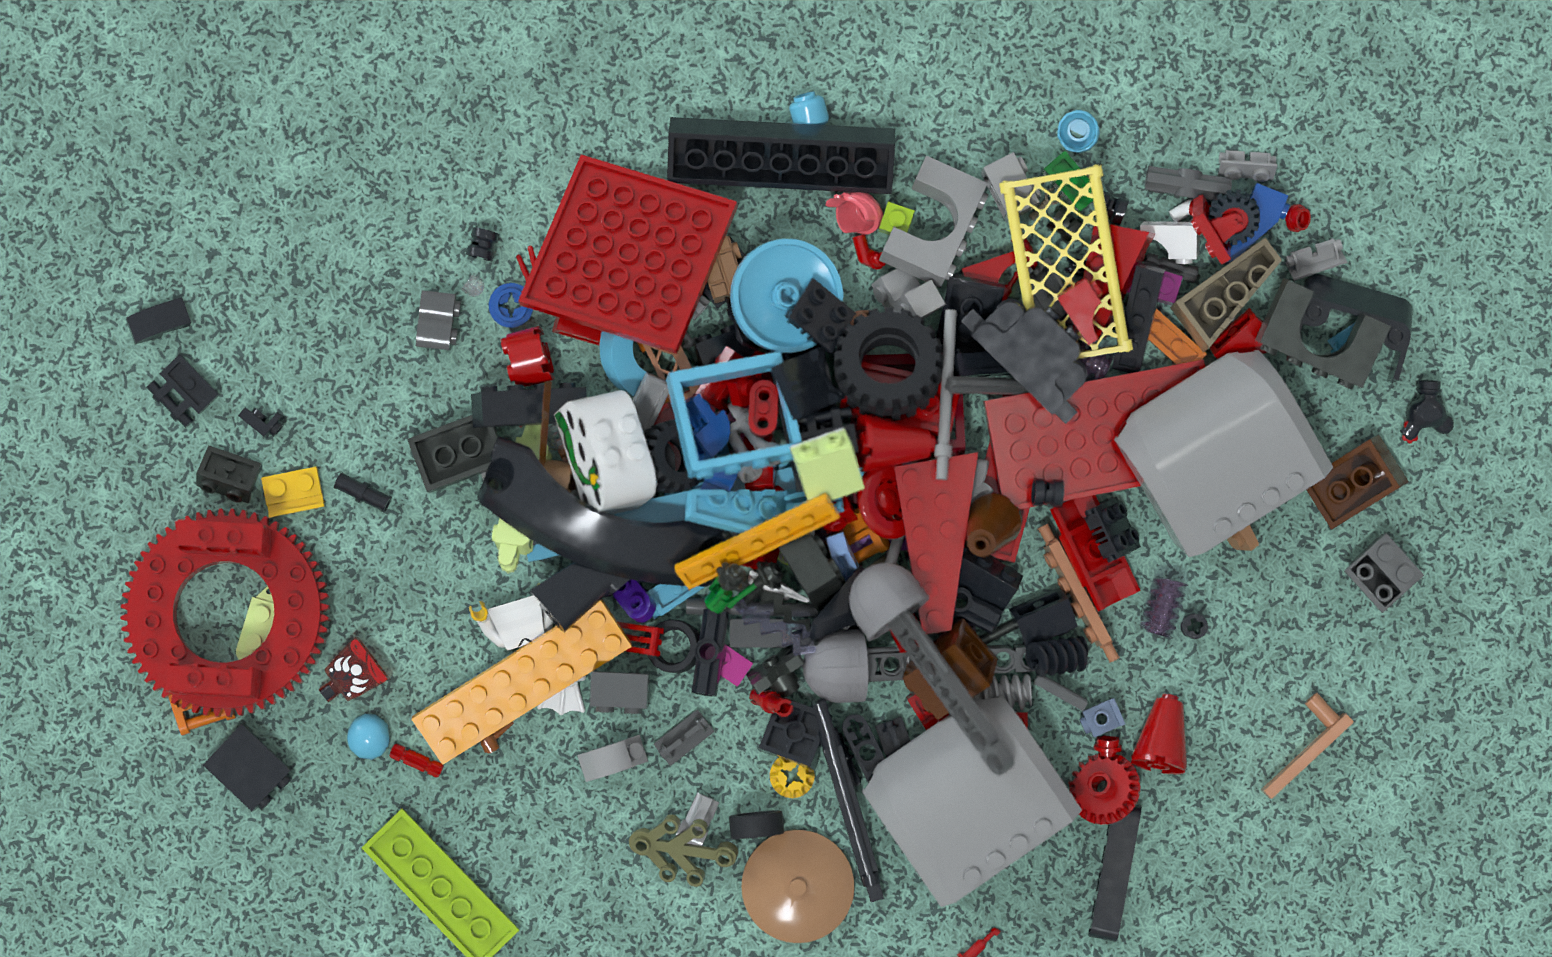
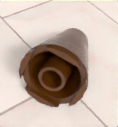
M996 493L983 494L970 505L966 529L967 543L970 551L977 556L984 557L1011 544L1020 533L1022 525L1021 512L1005 495Z

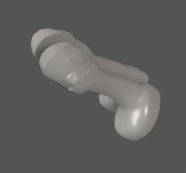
M732 402L727 404L732 417L736 419L734 423L730 424L728 440L736 454L749 452L740 437L741 433L747 437L755 451L781 446L778 443L767 442L763 438L752 434L748 423V408L734 406ZM780 460L769 462V466H775L779 464ZM752 466L743 467L742 471L738 472V477L743 483H750L758 479L763 470L762 468L753 469Z

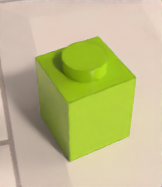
M888 202L878 232L890 235L893 227L908 233L915 210Z

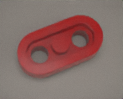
M761 380L756 382L750 390L748 423L752 434L760 438H767L777 428L778 389L772 382ZM767 393L770 397L768 400L762 401L759 395ZM765 420L768 422V426L760 428L758 422Z

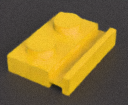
M317 467L261 478L269 518L325 507Z

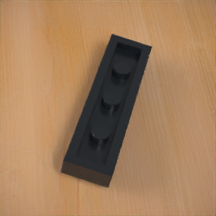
M1138 262L1125 311L1128 339H1132L1133 350L1129 352H1115L1112 369L1126 373L1141 371L1166 270Z

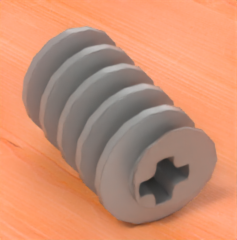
M1025 674L1022 682H1020L1018 675H1013L1011 683H1009L1006 675H1002L1000 683L993 676L991 686L974 696L973 699L982 698L983 700L1002 695L1012 709L1015 702H1018L1020 709L1024 710L1026 702H1029L1030 706L1032 704L1030 676Z

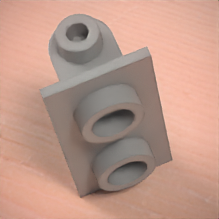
M1225 150V153H1219L1220 166L1218 176L1227 177L1232 180L1251 178L1258 182L1274 179L1277 164L1276 156H1271V153L1250 152V161H1245V151Z
M1331 238L1328 241L1316 244V252L1313 253L1310 247L1290 252V255L1286 256L1287 262L1285 264L1293 280L1347 263L1341 251L1343 249L1341 240Z

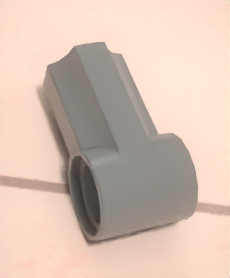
M697 792L686 819L682 820L676 836L690 827L695 819H702L709 826L719 802ZM695 826L696 830L703 831L701 827ZM707 830L703 838H694L686 844L702 846L709 830Z

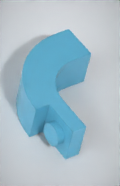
M602 331L600 337V358L603 369L615 387L634 397L646 373L635 361L633 355L634 341Z

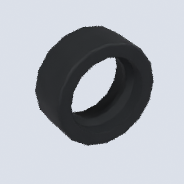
M669 619L657 624L655 627L664 628L663 634H659V639L671 630H680L685 633L690 642V651L681 662L669 663L661 655H648L650 661L655 667L664 672L679 674L689 671L696 664L694 649L699 642L700 634L694 626L681 620ZM646 643V649H649L650 644Z
M779 810L741 813L729 816L732 839L769 837L784 833L783 814Z

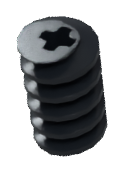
M1083 636L1040 641L1038 643L1031 642L1025 651L1026 663L1031 670L1035 671L1038 677H1045L1047 674L1049 676H1054L1056 673L1064 674L1066 671L1068 673H1074L1076 670L1082 672L1087 666L1088 645Z

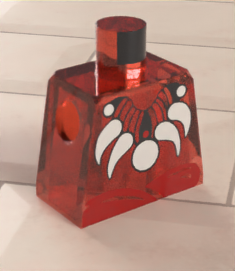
M355 637L324 669L331 680L319 688V691L328 702L339 694H342L347 701H351L388 682L390 678L360 638Z

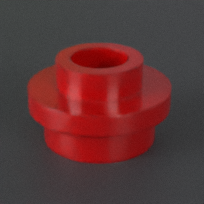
M1300 204L1292 205L1285 217L1287 228L1292 232H1300L1307 229L1311 220L1309 210Z
M1098 736L1097 743H1094V750L1098 751L1100 756L1114 757L1117 752L1122 751V745L1119 744L1120 739L1118 737Z

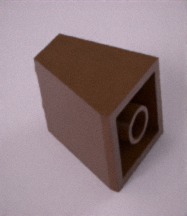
M962 618L951 627V630L946 631L935 640L933 644L973 698L991 686L998 658L965 619ZM913 661L909 662L906 665L902 678L907 689L914 692L920 698L925 710L932 713L937 720L948 714L949 711Z

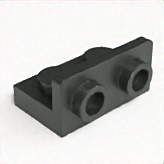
M208 445L196 473V486L207 493L213 494L216 492L224 495L233 502L249 503L251 491L260 473L262 463Z

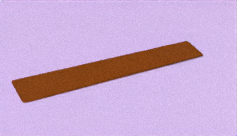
M547 381L544 384L539 461L543 466L546 463L551 381Z

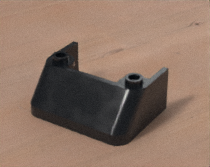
M1315 274L1307 278L1303 287L1314 291V294L1302 317L1300 332L1303 324L1311 327H1318L1324 324L1328 319L1331 308L1356 316L1361 312L1390 325L1391 328L1386 336L1384 345L1394 350L1395 354L1387 382L1394 383L1399 381L1411 339L1413 308L1410 302L1401 297L1321 274Z

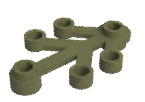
M669 814L662 823L653 829L640 828L634 831L629 838V846L632 851L638 855H647L660 869L659 876L665 882H672L677 875L678 869L673 863H668L659 851L667 852L688 874L687 882L694 887H698L703 883L705 872L701 868L696 867L687 856L715 860L721 867L732 866L738 857V848L731 842H721L717 848L686 844L694 838L700 839L705 836L708 824L702 819H695L690 827L671 840H662L659 838L664 834L676 833L681 823L676 815ZM667 822H672L675 826H669ZM695 826L701 827L703 831L696 830ZM664 870L671 871L672 875H666ZM692 875H697L700 879H695Z

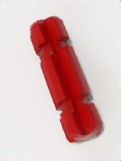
M393 745L389 754L390 758L397 761L402 760L404 764L419 771H427L428 775L435 778L441 775L444 768L442 763L436 760L430 761L429 757L411 749L405 750L406 747L402 745Z

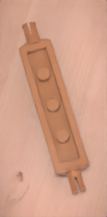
M1048 523L1041 526L1038 530L1046 543L1045 547H1043L1046 552L1043 555L1050 569L1055 568L1059 576L1057 579L1059 587L1065 594L1069 592L1073 602L1071 603L1073 613L1078 619L1082 618L1086 626L1083 630L1088 641L1091 644L1095 642L1096 646H1100L1103 649L1109 663L1117 660L1120 656L1112 644L1113 641L1084 587H1082L1061 544L1055 538Z

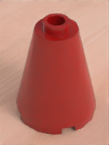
M860 415L858 417L856 430H861L859 439H856L859 454H855L858 468H861V472L928 458L930 452L935 450V436L930 434L929 429L871 415Z
M1162 694V698L1155 699L1131 755L1132 765L1151 771V768L1162 770L1161 773L1178 775L1185 773L1187 756L1184 704L1178 701V696Z

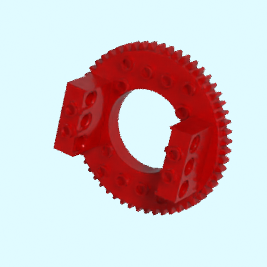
M220 508L217 516H215L212 510H207L205 518L200 512H197L196 520H192L189 516H186L185 520L178 519V521H175V530L166 527L167 535L165 537L157 534L158 543H148L150 552L141 551L140 554L144 558L143 561L135 560L134 562L138 570L129 571V574L134 579L132 582H125V585L130 588V592L122 593V596L128 599V603L121 604V608L127 610V614L120 616V619L128 622V625L122 627L121 630L129 633V636L123 639L124 642L132 643L133 645L127 652L137 655L132 660V663L135 665L142 664L138 673H148L144 680L146 683L156 681L152 688L154 691L163 689L161 697L165 699L172 695L171 703L174 705L182 700V709L187 710L192 704L193 713H198L203 708V715L209 716L213 709L215 717H221L224 709L226 716L232 717L234 709L238 716H244L245 708L251 714L255 713V705H258L261 710H265L266 700L275 705L276 695L285 699L284 689L287 688L294 692L293 682L296 681L301 684L304 682L300 674L310 675L311 672L307 665L317 664L316 660L312 657L313 654H322V651L317 648V644H326V640L320 637V634L329 632V629L322 626V623L330 621V617L323 615V612L329 610L330 606L322 603V601L329 598V594L321 593V590L327 587V583L318 582L324 574L321 571L314 572V569L319 565L317 561L308 562L313 555L312 552L302 553L306 545L303 542L295 545L298 536L293 534L287 538L289 529L284 527L278 531L280 523L274 521L269 526V518L267 516H264L259 521V514L253 512L248 519V512L246 510H242L240 515L237 516V512L233 508L230 509L228 516H226L225 510ZM222 563L240 564L255 571L267 584L274 603L273 624L265 641L252 654L233 662H212L198 656L185 643L177 623L178 601L187 583L203 569Z

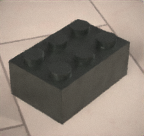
M470 415L407 439L426 491L432 493L486 472L498 434L495 427L473 428V418Z
M809 532L780 546L779 549L816 611L820 614L846 582L836 563L830 558L819 536L812 537Z

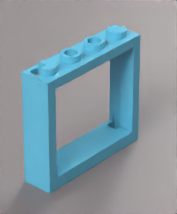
M781 352L669 373L666 382L689 478L709 479L714 477V473L725 471L726 475L741 472L743 467L752 466L753 469L768 467L770 465L769 462L780 460L781 464H787L789 461H793L790 446L799 444L802 440L797 420L793 421L777 382L776 385L790 444L704 461L698 460L682 388L770 372L771 367L783 362Z

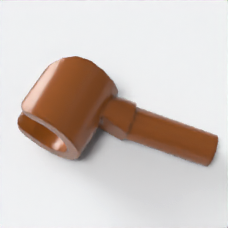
M513 721L480 741L485 753H492L500 748L496 739L501 737L514 724Z

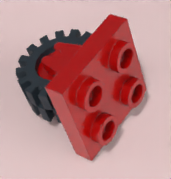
M1237 189L1236 193H1231V190H1227L1226 195L1223 196L1222 193L1217 195L1218 199H1213L1211 207L1203 194L1193 199V210L1191 211L1193 217L1191 220L1192 226L1198 235H1204L1207 240L1205 246L1212 258L1217 257L1220 264L1231 260L1230 241H1232V245H1237V241L1240 240L1243 244L1247 242L1248 237L1252 239L1255 236L1254 232L1259 229L1260 211L1254 198L1251 199L1250 194L1247 192L1243 195L1241 190Z

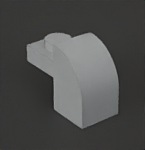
M640 735L577 755L586 782L648 762Z

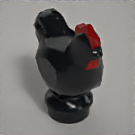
M1418 380L1416 391L1420 395L1406 409V421L1403 424V429L1400 430L1402 440L1407 441L1409 444L1417 441V435L1422 428L1432 427L1440 434H1449L1453 430L1454 422L1452 418L1447 416L1445 406L1437 399V395L1442 392V389H1440L1441 381Z

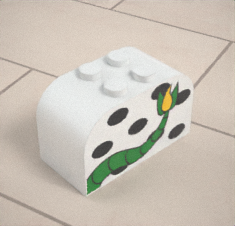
M619 390L570 401L554 414L581 501L598 509V511L613 515L638 509L654 496L656 490L654 466L635 406L625 391Z

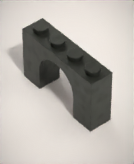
M1283 278L1255 339L1262 343L1260 349L1275 356L1280 351L1288 355L1286 361L1302 367L1303 362L1313 366L1311 372L1326 379L1329 374L1338 377L1337 383L1351 390L1354 385L1363 388L1391 326L1360 312L1347 341L1339 350L1326 355L1313 354L1304 346L1301 340L1300 323L1314 291Z

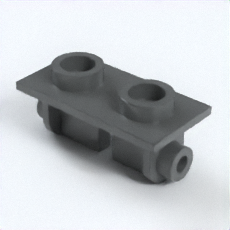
M697 709L653 745L657 748L663 759L671 766L715 731Z

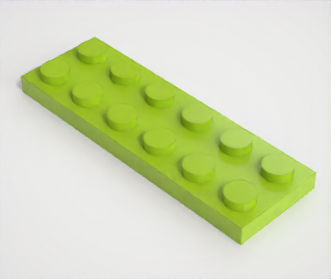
M403 808L362 847L363 851L466 957H493L520 930Z

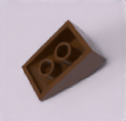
M1378 434L1331 463L1333 469L1318 483L1306 489V491L1332 530L1409 481Z

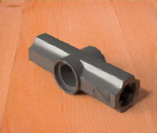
M1148 166L1144 190L1171 194L1180 199V196L1195 199L1203 194L1206 200L1213 201V199H1218L1217 195L1220 193L1224 196L1227 190H1231L1232 179L1204 175L1201 171L1179 168L1178 170Z

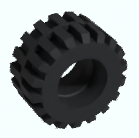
M675 419L653 425L643 432L655 470V491H664V493L678 492L695 487L700 484V480H704V478L688 477ZM690 424L691 430L693 432L695 428ZM668 441L673 443L680 452L681 464L678 471L673 470L665 459V447Z

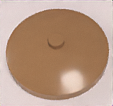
M787 830L783 834L767 838L749 857L742 876V897L751 919L766 934L790 943L811 942L831 933L846 917L854 895V877L845 854L830 839L808 830Z

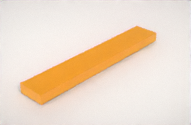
M824 493L676 564L675 572L690 590L717 577L716 569L721 567L723 562L728 564L735 563L740 566L840 518L839 511L828 495Z

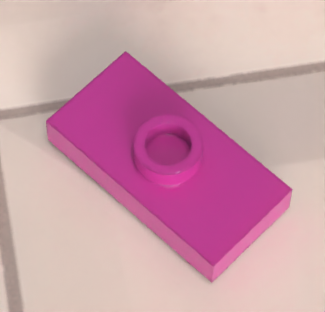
M724 644L726 658L721 665L720 675L738 687L753 663ZM714 646L706 650L705 657L707 660L715 655Z

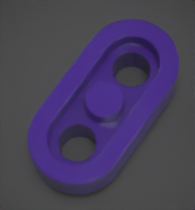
M630 579L613 593L614 598L627 615L636 622H646L654 615L656 603L639 581Z

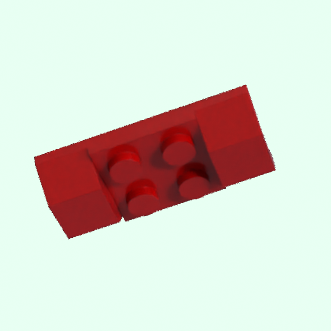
M1096 495L1068 500L1062 504L1061 508L1053 507L1050 511L1061 533L1058 537L1082 587L1086 586L1099 612L1141 590L1125 556L1109 563L1106 558L1103 559L1098 546L1107 542L1108 539L1096 544V540L1106 535L1104 531L1094 536L1091 534L1102 529V526L1090 531L1084 519L1086 517L1085 511L1100 505Z

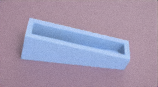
M842 532L826 539L831 557L846 582L859 567V564Z

